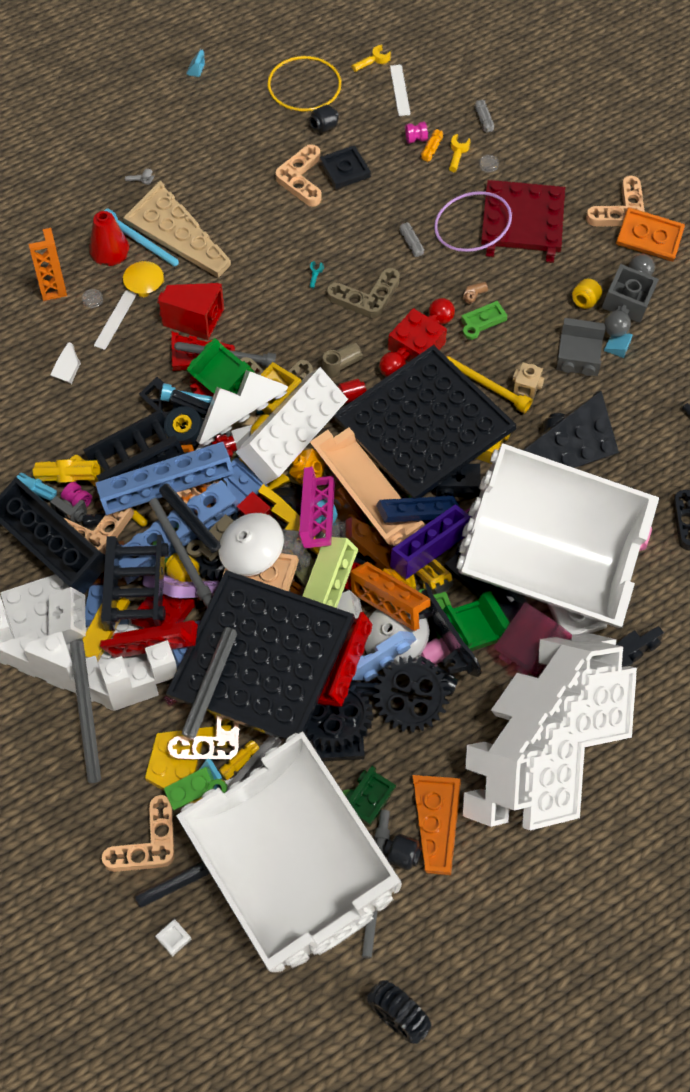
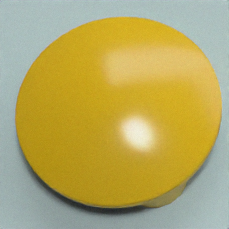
M140 261L130 265L125 270L123 282L131 292L137 293L140 297H147L164 283V275L161 268L155 263Z

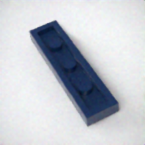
M440 496L416 499L379 500L376 507L384 523L434 520L455 504L458 507L459 505L454 496Z

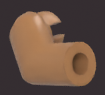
M482 282L467 286L463 294L464 301L472 304L478 294L488 291L487 283Z

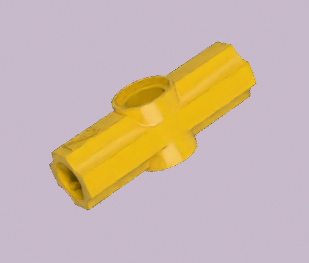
M76 459L56 460V462H36L33 468L35 479L42 481L76 482L77 480L97 479L96 476L101 473L97 460L76 461Z

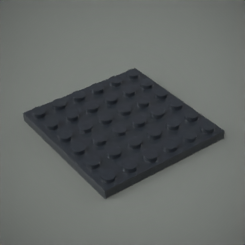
M434 345L344 406L334 415L336 422L344 430L350 428L362 449L413 499L426 495L516 430V423Z
M225 570L197 628L195 646L188 647L166 695L169 698L193 706L224 628H233L236 630L237 636L206 711L286 741L288 737L295 733L305 732L354 622L355 615Z

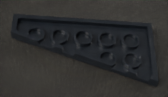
M597 391L590 399L580 404L577 409L559 420L535 441L525 446L523 451L572 468L619 453L602 391Z

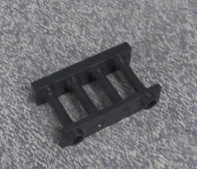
M161 409L83 449L89 461L97 460L102 473L96 476L98 481L185 454L175 435L168 438L164 430L165 417ZM156 433L161 442L149 448L145 439ZM137 443L141 453L129 458L125 449ZM118 454L122 463L110 468L106 459Z
M157 535L156 546L123 547L119 544L116 536H107L101 623L106 631L115 630V623L119 622V619L153 618L155 626H162V620L166 619V609L163 606L165 557L169 556L168 543L164 542L162 535ZM156 555L154 567L122 568L119 565V560L123 556ZM134 576H155L154 588L120 589L118 579ZM154 597L153 609L119 610L116 608L117 601L120 598Z

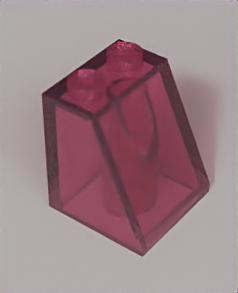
M525 602L494 646V649L500 652L498 657L509 665L512 661L516 663V670L524 675L530 673L537 678L547 666L546 664L539 663L540 639L558 637L572 641V634L560 624Z

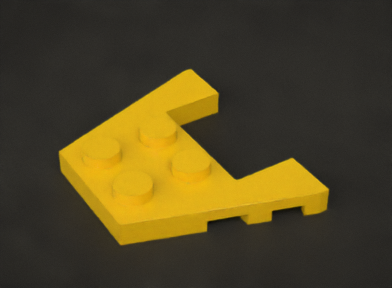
M232 725L221 726L225 731L232 730ZM216 726L199 728L196 737H216ZM183 730L157 733L145 779L163 791V788L187 777L197 770L199 759H176L168 753V743L175 737L183 736ZM189 740V746H183L181 741H177L176 745H172V750H176L179 755L182 750H189L188 755H193L191 749L193 741ZM198 742L196 751L201 754L203 744L208 745L207 742ZM225 742L224 746L216 747L228 748L229 742ZM202 797L199 798V799H197V800H195V801H193V802H191V803H196L197 801H199L200 799H202Z

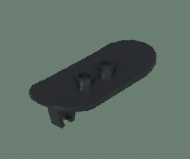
M427 582L423 583L424 590L421 593L430 598L431 606L419 613V620L430 617L435 629L450 650L451 654L443 659V665L454 664L453 667H448L449 674L466 671L474 677H479L482 671L477 658L461 639L459 633L433 596Z

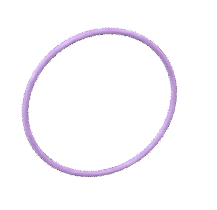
M470 192L452 199L440 210L435 220L434 230L438 240L452 250L462 252L477 251L493 245L505 235L511 224L512 213L508 203L500 196L489 192ZM489 195L505 204L509 213L508 224L500 236L486 245L470 249L456 248L445 243L439 236L437 224L440 215L450 204L463 197Z

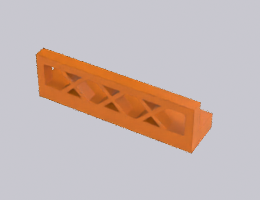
M51 228L43 229L45 241L29 244L43 301L67 296ZM47 248L43 254L35 252L36 250ZM43 262L50 263L46 268L40 266ZM46 275L53 276L49 281L43 279ZM50 287L53 288V289L58 290V291H53V292L45 293Z
M369 562L350 571L352 593L411 630L416 631L420 628L419 613L431 606L429 597Z

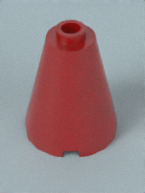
M100 211L93 218L89 245L90 255L100 265L101 263L108 264V266L120 264L128 256L129 243L113 214L108 211Z

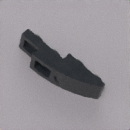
M657 626L641 637L634 630L616 645L623 647L622 667H632L633 662L639 660L648 649L653 651L662 643L663 630Z

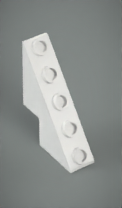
M246 370L237 394L217 387L196 441L202 444V446L208 445L218 433L222 435L231 430V425L239 421L241 423L250 417L249 413L256 409L260 411L269 405L268 401L274 397L279 399L287 393L288 386Z

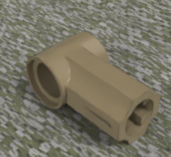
M351 343L337 351H326L323 354L322 360L323 371L329 378L338 376L340 370L363 358L360 347L357 343Z

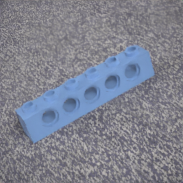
M220 442L96 482V486L105 514L109 515L149 502L153 498L163 497L159 492V488L166 483L175 492H179L232 475L234 472L224 442Z
M222 480L211 484L206 491L198 496H193L186 503L208 530L225 514L230 516L238 510L236 507L238 505L236 497ZM215 503L213 507H207L208 504ZM172 510L167 517L173 528H178L176 534L182 545L185 546L196 539L197 536L175 510ZM159 521L154 522L145 532L136 534L130 542L123 546H156L150 544L157 540V535H162L164 542L168 543L169 556L176 552ZM140 555L137 558L123 556L119 560V565L122 568L154 567L156 555ZM139 576L123 578L129 584Z

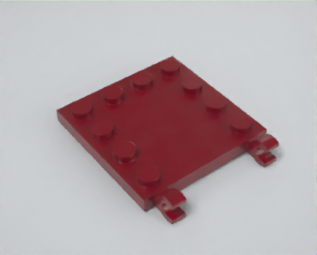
M487 180L486 192L496 194L508 203L512 213V220L505 235L496 243L487 247L486 256L494 257L495 246L547 251L546 262L554 263L556 252H561L565 187ZM486 195L481 245H486L500 236L509 220V213L505 204L489 195Z

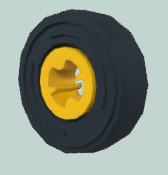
M187 406L178 407L167 415L164 421V430L168 438L175 435L180 445H188L197 440L203 421L195 409ZM186 422V428L181 429L179 426H182V423Z

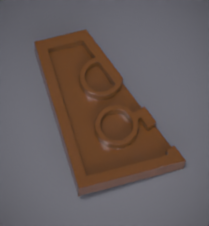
M353 517L347 519L346 538L358 548V551L363 556H370L375 561L377 568L381 570L392 569L390 567L391 552L395 546L388 544L376 528Z

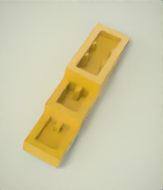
M263 484L258 492L263 498L274 504L271 510L274 516L288 524L284 529L286 534L303 545L299 534L300 516L280 496ZM320 547L308 549L318 555Z

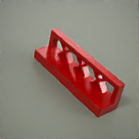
M191 620L114 633L113 639L101 640L100 647L114 658L120 656L128 657L146 654V647L167 640L171 649L195 646L198 624Z

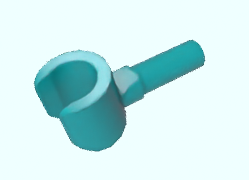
M315 261L310 264L313 272L309 287L312 289L315 287L318 274L324 270L323 263H320V267L315 270Z

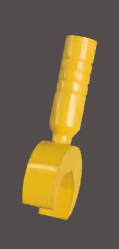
M378 45L373 48L372 57L369 56L353 64L352 69L356 72L372 64L374 61L378 64H385L391 59V51L386 55L379 54L382 51L383 45Z
M458 134L452 137L451 149L454 151L449 168L451 172L457 171L461 153H466L469 150L470 138L466 143H458Z

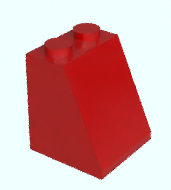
M222 284L167 285L164 292H161L158 297L163 326L209 340L224 311Z

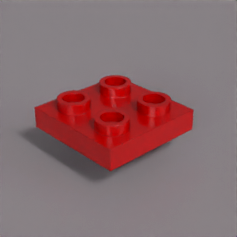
M163 594L166 619L162 620V625L183 622L195 607L194 599L175 598ZM147 597L138 609H153L154 597ZM153 618L131 619L132 624L143 628L156 627Z

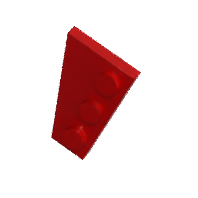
M171 331L173 371L187 370L191 361L199 356L197 353L176 350L174 347L176 342L206 346L212 340L208 342L198 340L195 336H180L179 333ZM220 342L226 349L235 351V345Z

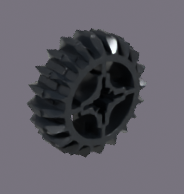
M380 980L378 984L372 987L371 992L367 995V1001L386 1025L410 1043L418 1044L427 1036L432 1026L431 1021L413 998H410L406 992H403L398 986L387 980Z

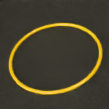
M298 56L289 58L278 64L269 75L268 90L272 98L283 107L295 111H313L323 105L314 108H295L282 103L275 97L270 85L272 75L280 66L287 62L298 59L317 60L328 65L336 73L339 82L338 90L334 97L323 105L332 103L341 90V78L338 71L327 61L316 57Z

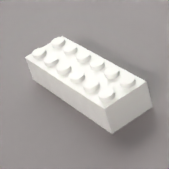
M319 367L302 380L290 395L242 444L236 453L263 484L266 485L280 477L348 399L323 369Z

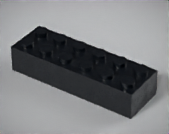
M15 477L0 494V524L63 582L84 594L104 572L105 555L33 490Z

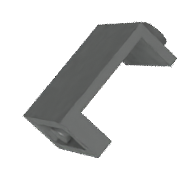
M564 318L556 370L567 373H580L587 376H598L601 366L600 357L605 324Z

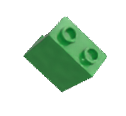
M216 338L206 344L204 350L197 358L191 361L190 366L187 368V371L213 394L217 387L237 394L246 370L255 373L246 362H242Z
M490 591L483 593L478 601L456 608L447 605L443 609L461 639L471 651L504 641L513 629Z

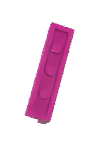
M313 467L304 468L299 529L304 548L330 546L332 541L335 479L334 476L316 478ZM329 484L323 491L317 489L318 485ZM322 499L328 501L322 507L316 505ZM321 515L325 516L326 519L320 524L315 521ZM320 531L326 534V538L314 539V536Z

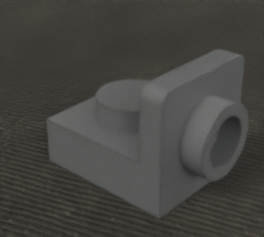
M57 496L50 501L51 507L59 515L75 523L81 522L83 516L87 513L86 504L82 499L74 507L69 501L61 500Z

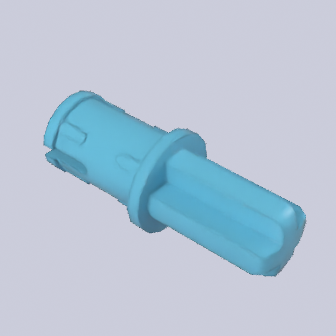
M24 473L17 475V478L37 495L47 500H52L57 495V491L43 484L42 480L31 478Z

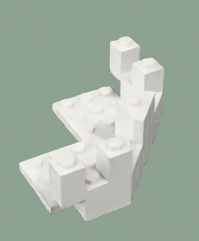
M55 574L0 592V663L8 664L25 674L39 677L51 685L76 693L70 642H65L62 631L51 635L48 633L49 595L69 588V586ZM128 619L129 624L118 625L114 633L144 628L133 625L131 619ZM168 640L146 647V654L114 658L104 651L99 662H97L96 656L86 658L91 701L105 705L106 708L115 711L158 696L156 684L174 678L177 672L176 662Z
M591 633L572 635V641L558 637L540 639L539 663L547 665L540 677L535 678L516 673L491 709L495 716L509 720L494 744L480 742L467 745L466 769L485 775L487 778L486 790L478 789L464 793V817L492 827L508 823L509 809L518 810L524 808L523 828L527 830H534L580 818L585 747L632 738L637 668L631 666L622 667L623 647L616 645V639Z

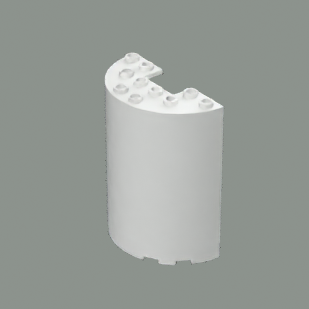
M502 443L499 450L494 449L490 459L492 465L487 470L486 475L483 476L479 487L481 489L480 495L472 503L469 511V516H472V518L466 523L462 533L465 539L461 543L459 550L461 555L456 566L459 573L621 628L635 584L630 582L640 546L648 539L659 497Z
M303 732L291 735L286 739L285 744L279 748L274 747L267 751L265 757L261 759L265 767L256 768L249 774L250 777L242 782H235L226 793L220 788L216 790L211 789L203 794L202 799L196 803L184 806L181 809V813L176 815L268 970L271 972L283 971L285 969L284 965H291L292 968L299 966L309 960L308 955L312 953L314 955H321L338 945L373 919V912L376 909L377 911L385 909L393 900L392 892H399L402 885L395 871Z

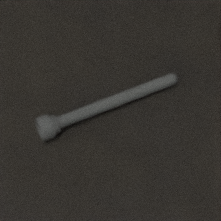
M176 342L174 345L176 350L200 354L205 347L183 342ZM229 350L239 359L248 357L266 368L272 362L275 363L276 353L268 352V354H263L262 356Z

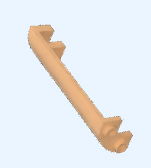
M347 428L335 437L327 430L310 441L317 453L388 544L396 546L425 526L423 521L384 523L376 507L378 501L401 499V497L358 444L350 428Z

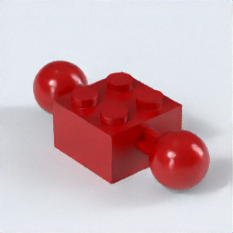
M446 298L434 300L429 306V317L413 308L394 328L388 337V350L391 352L384 354L379 363L380 371L385 377L391 375L404 366L406 361H411L432 345L439 350L445 345L447 328L442 326V324L449 323L455 314L454 305L450 300Z

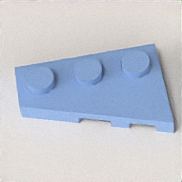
M399 631L376 646L375 653L366 656L362 655L352 680H373L377 677V672L384 666L388 667L391 665V660L394 661L395 657L407 652L411 648L410 645L417 640L412 632Z

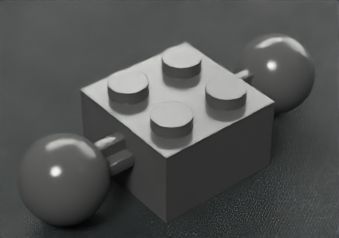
M638 254L631 259L629 267L620 264L602 306L603 309L611 311L604 320L605 330L611 336L620 337L625 335L630 329L631 320L640 323L659 280L651 276L655 270V263L649 255Z

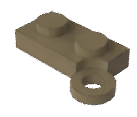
M225 514L209 531L220 542L224 531L234 520ZM192 540L186 548L191 557L204 555L210 561L219 554L218 550L215 553H211L200 540ZM194 546H199L197 551H192Z

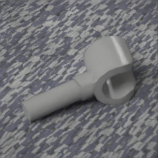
M145 169L142 175L125 176V180H138L149 185L154 176H151L152 170Z

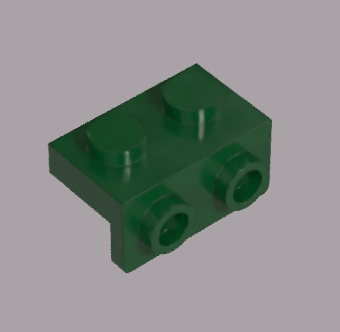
M371 766L368 771L364 770L357 781L359 785L355 791L351 789L346 796L362 823L369 827L396 789L394 783L376 773L374 766Z

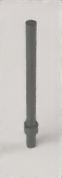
M151 499L149 504L196 587V594L199 600L203 601L208 608L212 599L211 590L203 583L158 499Z
M380 810L379 825L375 829L374 837L377 846L384 856L386 842H388L390 830L388 829L390 811ZM377 909L373 912V919L365 927L362 950L363 958H372Z

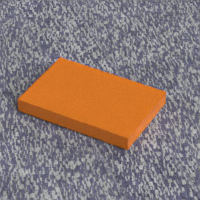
M628 207L616 245L674 262L685 224Z

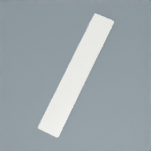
M392 65L390 69L399 116L410 115L402 65Z
M128 290L124 292L96 340L95 347L104 350L107 348L137 293Z

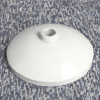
M250 513L241 516L226 528L220 539L221 548L218 552L222 564L228 571L242 576H253L262 573L274 564L282 551L284 544L282 528L274 518L267 514Z
M378 609L369 617L373 625L372 632L364 646L367 654L375 653L376 646L399 631L412 632L417 640L410 645L411 648L407 652L399 654L394 658L396 664H399L400 656L404 662L408 661L409 655L412 656L413 661L416 660L417 656L421 655L425 649L429 638L427 618L420 619V628L413 631ZM393 626L392 630L387 632L388 628Z

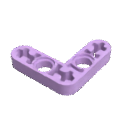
M164 575L163 594L175 598L198 597L196 594L197 589L192 581L181 582ZM143 576V585L154 588L155 576ZM203 581L205 586H208L211 590V597H213L220 582Z

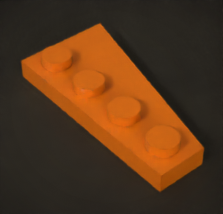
M413 775L425 871L429 874L451 875L461 779Z

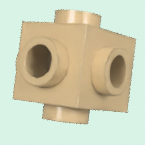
M523 362L520 370L516 369L513 376V382H515L513 393L518 396L526 395L534 399L537 389L541 390L545 378L541 377L543 368Z

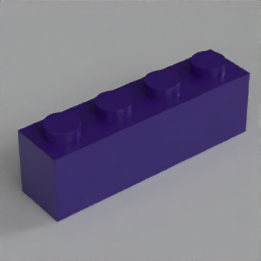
M455 504L392 548L390 567L403 578H409L465 538L462 536V533L471 516Z

